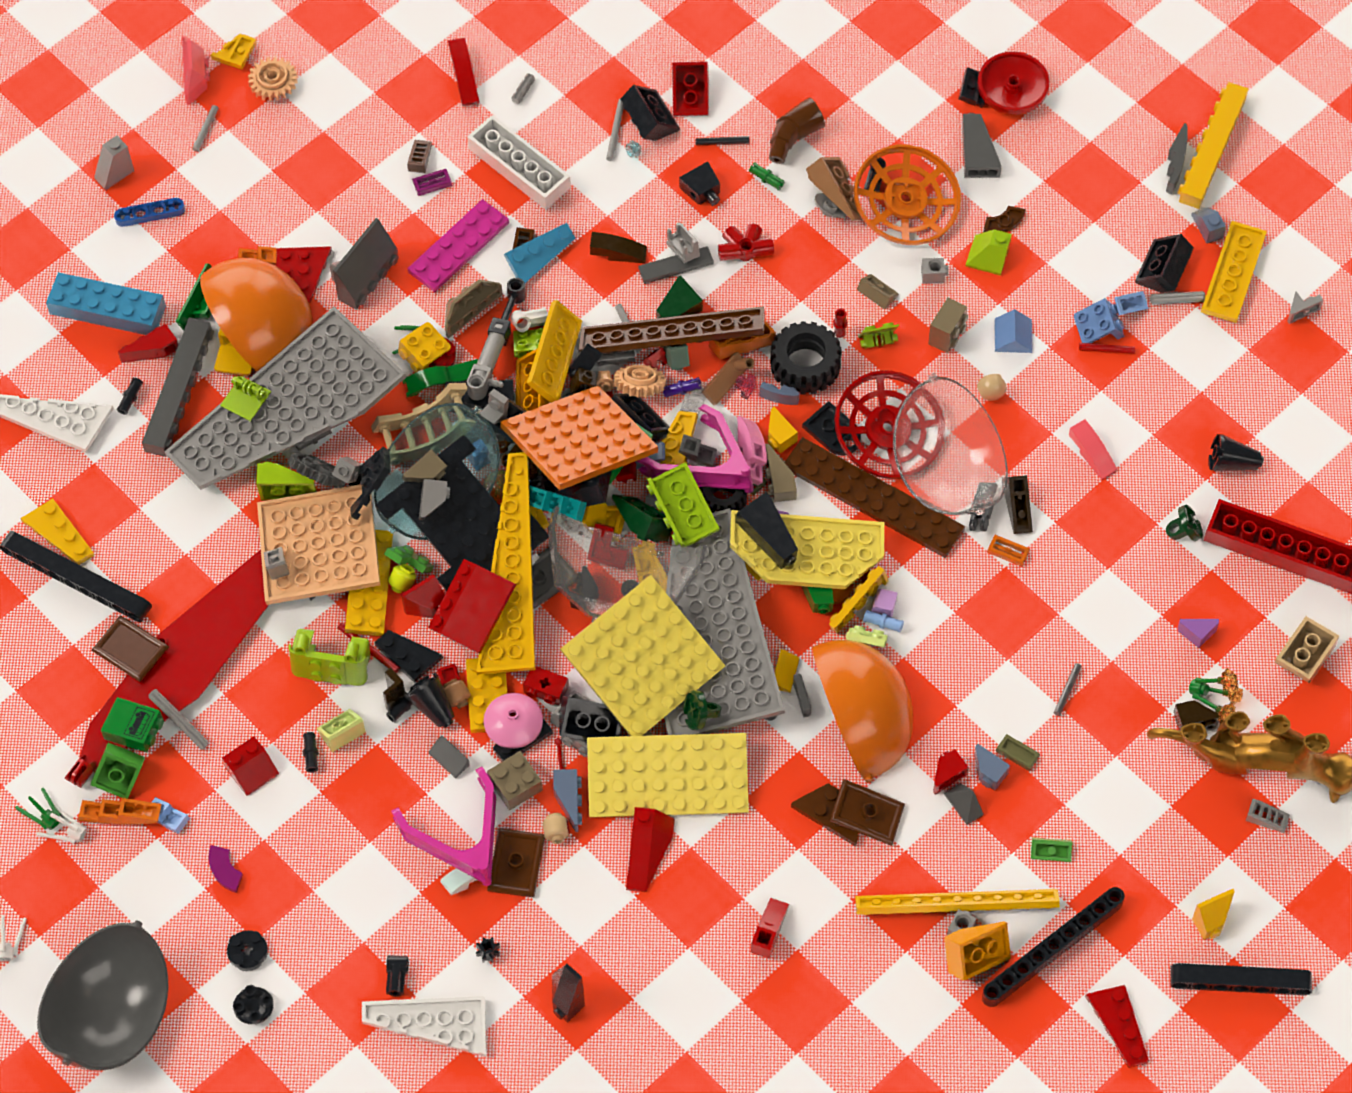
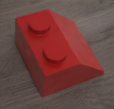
M255 736L222 757L224 768L246 796L279 775L268 753Z

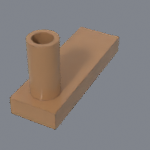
M738 352L734 353L702 390L703 395L712 405H717L747 369L754 367V360L752 358L744 359Z

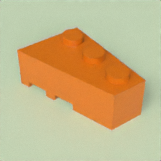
M765 321L764 335L736 339L729 338L719 341L712 340L709 341V348L721 360L731 357L737 352L742 354L772 345L776 332Z

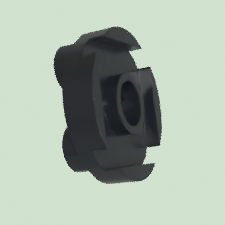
M251 930L241 931L230 937L227 945V956L230 963L239 970L253 971L258 969L267 958L268 946L259 932ZM245 947L253 948L249 955L242 952Z

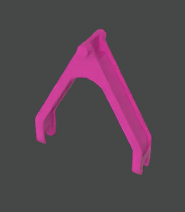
M703 404L698 409L706 414L700 416V420L705 425L719 432L730 458L724 464L716 467L688 466L699 487L743 489L746 493L753 492L754 487L750 467L747 465L723 414ZM649 457L637 460V462L644 465L639 469L640 472L648 478L651 477V479L679 466L660 464Z
M483 767L475 769L478 774L477 779L485 792L482 838L477 845L470 849L455 850L408 825L399 808L391 811L394 816L393 820L406 842L481 881L484 886H489L492 883L496 794L493 783Z

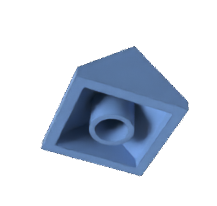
M1016 309L995 318V352L1032 353L1031 318Z

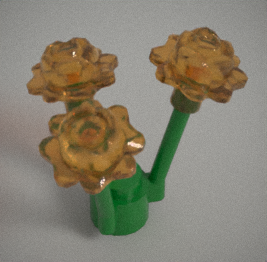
M1229 668L1222 672V677L1206 679L1196 677L1189 685V693L1192 694V698L1215 709L1219 714L1218 721L1220 724L1225 721L1229 714L1236 712V707L1233 705L1241 702L1243 697V689L1238 688L1237 675L1234 674L1233 670L1230 671ZM1207 683L1223 685V690L1209 687ZM1209 691L1219 693L1222 696L1228 697L1230 704H1225L1223 707L1217 706L1203 698V696H1206Z

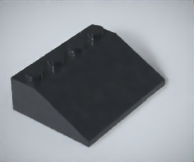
M612 470L562 490L555 487L554 493L586 502V507L606 503Z

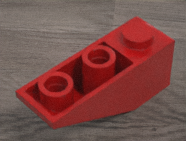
M164 324L156 327L145 336L139 337L133 343L123 346L118 351L122 363L158 359L175 352L179 344L177 338L168 326Z
M773 898L769 899L751 942V953L771 958L789 907L788 903Z

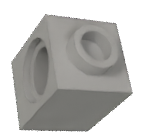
M922 258V284L944 283L945 276H948V265L944 264V258Z
M348 456L338 459L332 475L346 483L356 482L363 464Z
M958 909L948 928L947 935L962 929L958 927L960 923L966 924L967 928L975 927L977 918L968 911Z

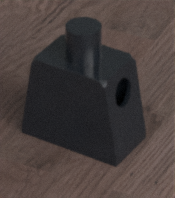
M708 161L679 177V188L697 204L708 201L711 206L719 203L720 198L717 195L720 193V182Z

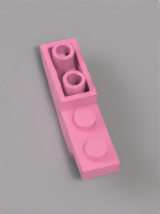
M739 416L737 417L738 447L743 452V457L750 467L752 483L759 485L763 482L762 466L767 463L764 438L754 421Z

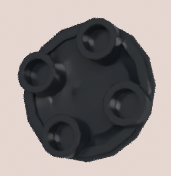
M248 985L236 996L232 1008L235 1016L241 1022L258 1024L265 1021L271 1015L274 1001L267 990L255 987L254 985Z

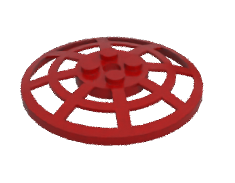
M880 370L860 376L845 389L835 411V431L843 451L859 468L877 477L902 479L920 473L935 460L944 441L945 422L937 399L921 382L901 372ZM884 378L904 382L913 388L907 396L896 391L885 390ZM876 379V391L866 394L860 400L852 394L853 389L860 384ZM918 393L922 394L930 404L935 415L934 419L924 420L920 409L913 402ZM885 396L899 399L902 403L898 408L887 405ZM878 397L879 406L870 411L864 403L869 399ZM847 398L854 405V408L850 415L849 426H840V411ZM908 406L915 413L918 421L909 422L908 417L904 413ZM858 410L867 417L865 426H855ZM883 424H890L892 431H886ZM937 426L936 444L932 453H929L921 448L925 440L926 428ZM919 429V439L915 445L907 438L909 437L910 430ZM841 434H851L855 445L863 453L858 460L847 448ZM857 434L867 435L871 441L867 449L860 443ZM903 445L911 450L906 456L897 459L896 448ZM877 447L887 450L889 459L879 458L872 453ZM916 454L926 459L918 468L901 474L899 464L909 461ZM868 459H871L880 464L891 465L893 474L877 472L864 464Z

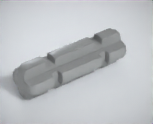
M527 73L525 75V80L521 81L515 90L516 92L511 97L513 103L519 104L522 101V97L526 95L531 87L530 85L535 81L533 74Z

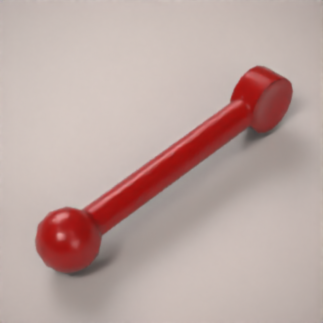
M556 738L555 744L557 745L559 770H563L562 739Z

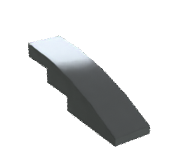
M1186 123L1183 124L1170 147L1167 158L1171 162L1166 175L1170 177L1166 192L1171 195L1177 186L1184 165L1188 141V126Z

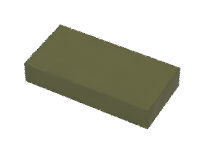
M1008 734L1004 736L996 748L997 753L1028 771L1032 769L1040 757V753Z

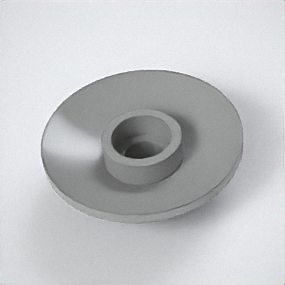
M818 193L814 197L815 204L825 216L844 218L846 216L824 193Z

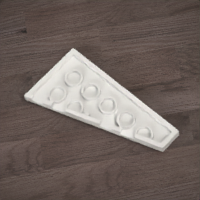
M0 394L1 418L85 453L89 450L114 409L113 405L109 404L100 406L96 405V403L79 404L77 401L48 399L47 401L38 400L35 397L26 399L19 398V396Z

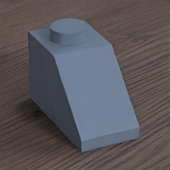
M1205 208L1191 213L1206 244L1223 238L1226 225L1218 211Z
M977 744L974 757L978 778L982 785L996 790L1009 774L1010 765L980 744Z

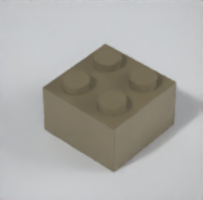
M948 297L930 324L928 344L947 354L951 348L954 349L958 343L959 335H963L967 328V324H965L969 316L967 314V306Z
M521 751L487 771L494 790L509 811L543 791L542 780Z

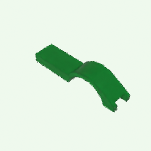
M478 359L448 367H429L406 377L402 382L407 384V398L416 396L422 390L435 385H446V382L467 381L474 364H477Z

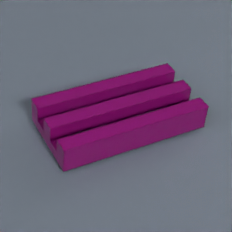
M446 168L412 179L418 196L452 186V181Z

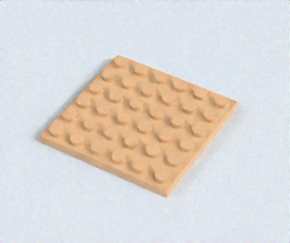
M361 484L257 502L264 595L267 605L381 585L372 493L370 494L371 501L367 507L363 505L358 512L361 514L358 520L351 517L350 507L362 494ZM282 547L290 574L272 580L265 566L264 552Z

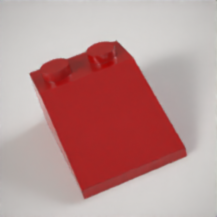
M708 61L672 62L673 116L709 115Z

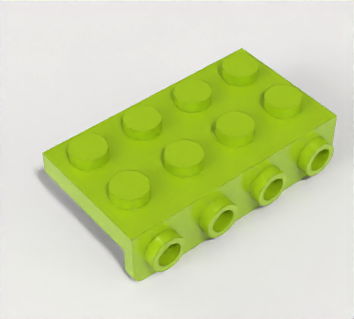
M686 462L653 479L651 477L647 479L649 484L646 487L651 496L655 494L657 498L655 504L659 512H664L666 517L663 520L667 528L672 527L675 533L671 536L676 546L680 544L682 549L720 530Z

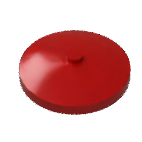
M1017 51L996 54L989 58L979 71L978 90L980 96L990 107L1006 114L1030 112L1039 107L1048 95L1050 85L1048 72L1038 59L1029 54Z

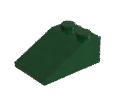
M612 494L611 498L630 531L637 534L638 539L645 542L648 540L659 543V541L668 542L673 529L672 527L667 528L663 520L666 517L664 513L659 512V510L637 497Z

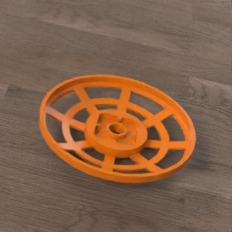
M897 144L877 150L863 162L854 181V201L861 218L876 234L894 243L920 245L932 242L943 236L952 227L960 211L961 190L955 174L939 156L918 146ZM903 153V163L892 164L882 168L877 161L878 158L888 154ZM911 154L926 158L934 163L937 168L929 174L924 169L910 164ZM871 164L877 174L872 179L869 190L859 188L861 177L866 168ZM894 170H902V177L891 180L887 173ZM909 171L916 172L925 179L918 182L909 177ZM942 172L951 184L954 198H943L941 188L935 180ZM880 178L887 185L884 193L874 192L876 183ZM929 184L935 190L937 198H928L925 188ZM859 195L868 197L870 207L876 216L872 220H869L862 210ZM907 195L910 201L902 200L901 196ZM874 199L884 201L887 209L881 214L876 208ZM926 205L937 206L931 219L923 213ZM954 205L950 220L944 228H941L935 222L941 214L942 207ZM891 215L900 218L901 227L890 223L886 219ZM917 217L924 223L921 226L909 228L908 219ZM882 222L887 227L901 232L902 239L886 234L878 229L876 225ZM928 227L937 233L930 238L922 240H910L909 233L920 232Z

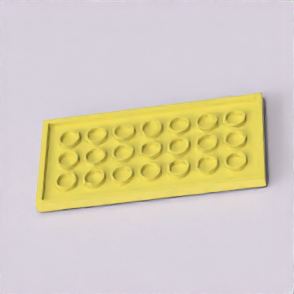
M746 733L587 737L589 818L634 816L635 807L656 809L666 815L749 813Z

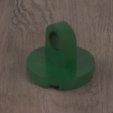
M1187 504L1179 507V518L1168 523L1166 534L1172 540H1178L1187 535L1194 542L1202 539L1203 529L1200 521L1193 517L1196 515L1194 510ZM1176 527H1179L1177 532L1172 533Z
M691 691V693L686 695L683 711L684 714H687L688 718L685 719V722L689 729L701 730L705 726L707 718L720 717L722 708L716 703L706 702V698L701 691Z

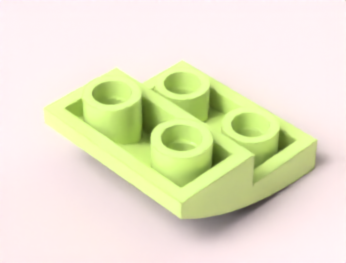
M854 626V628L849 627L846 640L885 648L888 635H884L885 632L881 630L870 632L865 631L864 627Z

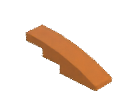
M122 798L121 802L102 799L101 803L82 800L78 821L118 825L158 823L162 804Z

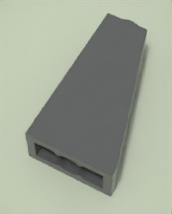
M975 113L963 114L964 178H1000L1001 162L982 115Z

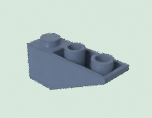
M577 769L553 770L554 796L575 832H578V825H582V813H578V807L582 806V794L578 795V788H582V777L578 776Z

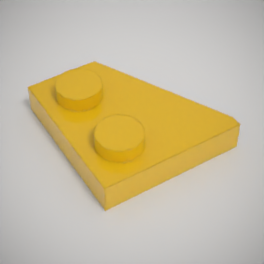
M240 33L232 41L225 43L223 49L217 53H211V60L242 70L257 44V40Z

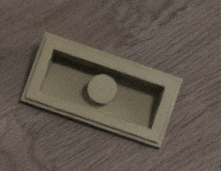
M872 274L862 278L857 287L860 293L883 309H886L899 296L898 292Z

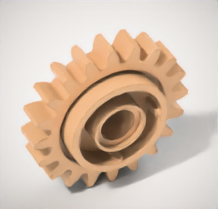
M276 56L273 60L267 57L266 62L260 59V65L255 63V69L250 68L251 74H248L249 87H251L252 93L255 92L256 97L261 95L262 100L269 97L271 102L273 97H275L279 101V96L285 99V93L291 95V89H296L295 84L298 83L297 71H295L294 65H290V61L284 63V58L277 61Z
M643 364L626 365V369L620 368V371L616 370V374H614V387H617L618 391L622 390V394L627 393L629 396L637 398L653 397L654 393L660 394V391H664L666 384L665 375H662V371H657V368H651Z

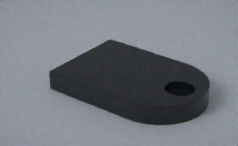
M828 401L802 424V428L831 453L846 456L835 431L836 407ZM840 411V426H849L850 419ZM841 434L844 442L847 440L853 441L851 434ZM857 434V437L861 443V434ZM855 443L852 446H847L851 453L858 449Z

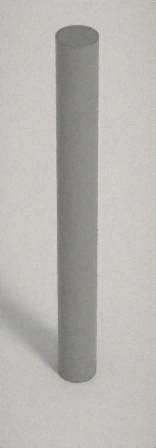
M618 99L606 157L607 161H613L624 109L620 99Z

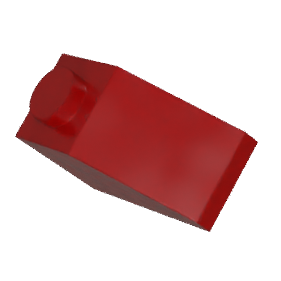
M956 749L950 752L946 751L939 757L933 787L935 795L968 775L969 766Z

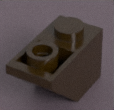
M1195 700L1175 704L1173 711L1178 730L1180 731L1184 725L1190 723L1203 724L1206 730H1210L1218 726L1220 720L1218 713Z

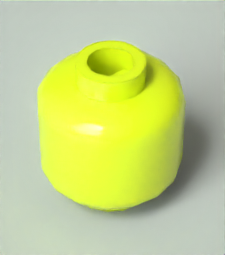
M407 564L396 565L388 578V582L392 586L391 589L397 593H402L412 588L416 580L414 568Z

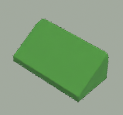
M1032 837L1031 859L1071 862L1073 842L1072 840Z

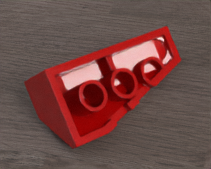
M635 807L626 890L647 892L656 870L673 839L674 818L656 809Z

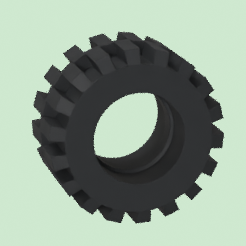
M699 487L712 513L729 508L730 510L739 511L747 504V493L743 489ZM720 490H727L733 495L727 499H719L713 494Z

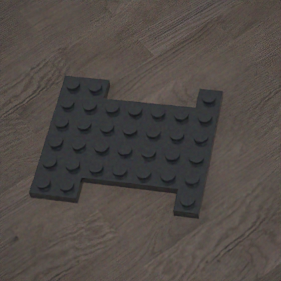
M462 435L437 455L447 465L446 474L439 481H447V487H450L449 499L446 498L444 504L424 520H419L422 482L405 481L375 505L387 521L400 510H403L447 562L450 568L437 578L439 584L446 592L463 559L491 571L495 541L498 533V521L500 519L499 504L462 462L476 451V448L465 435ZM530 513L532 551H534L550 536Z

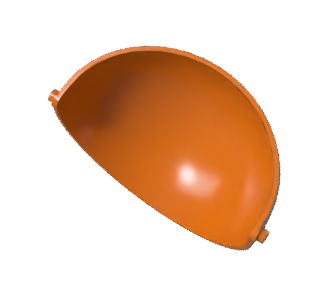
M235 258L218 263L201 275L202 293L214 319L237 352L257 372L312 325V314L306 296L287 273L271 263L253 258Z
M832 640L813 646L812 651L824 691L851 758L862 779L869 783L873 781L872 777L878 776L892 768L908 748L913 731V705L908 687L894 664L873 647L851 640Z

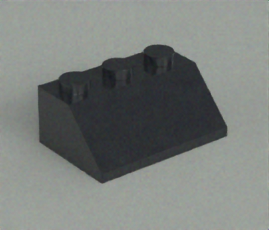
M633 84L620 98L624 109L631 116V120L637 126L642 138L657 141L680 130L656 89Z
M1182 234L1154 239L1135 279V283L1160 293L1175 291L1194 247Z
M627 393L614 394L611 398L635 423L653 434L652 441L654 443L668 433L669 426L640 397L637 398L629 396Z
M563 696L559 713V736L587 741V737H619L621 724L605 704Z

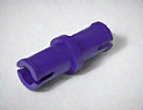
M699 377L687 381L679 380L678 383L665 386L663 394L666 398L677 394L685 395L689 391L701 389V380Z

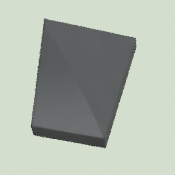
M960 783L944 793L966 825L983 816L982 809L972 789Z

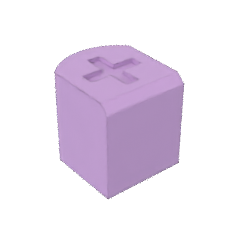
M878 589L871 611L882 615L885 613L888 614V617H892L898 592Z

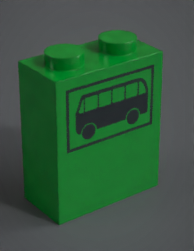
M117 697L101 728V733L105 740L147 753L150 746L154 745L156 734L163 727L164 719L160 710Z

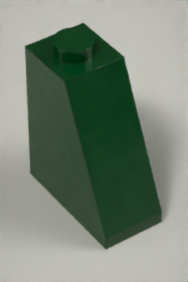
M680 275L657 308L656 319L698 314L703 310V300Z

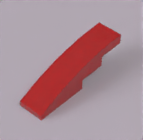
M463 37L448 40L461 104L465 106L479 103L466 39Z

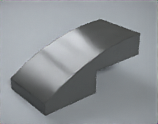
M683 434L679 453L701 465L713 467L717 449L701 444L700 439Z

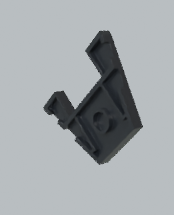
M385 447L376 451L366 460L356 482L349 483V486L362 485V494L350 507L351 517L356 520L361 516L358 512L362 506L365 505L367 507L371 501L370 494L374 489L378 491L391 471L389 450Z

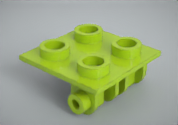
M893 322L883 324L880 328L875 326L865 327V330H862L858 335V338H863V340H860L861 348L878 347L877 335H879L881 346L884 345V342L885 345L894 344L895 341H898V337L893 332L899 327V324L894 325Z
M543 328L524 332L513 331L514 357L519 359L526 355L527 352L530 353L537 349Z
M234 376L231 380L233 388L220 406L251 422L271 391L242 376Z

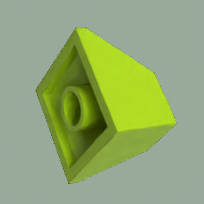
M991 230L975 235L965 267L1001 276L1010 248L1012 234Z

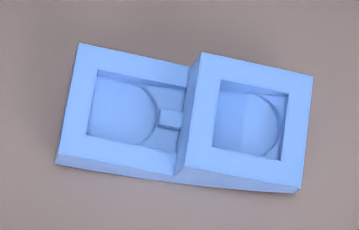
M155 797L152 803L162 804L158 823L179 834L190 820L189 816L174 809L169 803Z

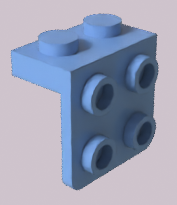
M1104 298L1074 314V320L1082 343H1092L1110 333L1117 339L1124 337V325L1118 318V310L1115 304Z

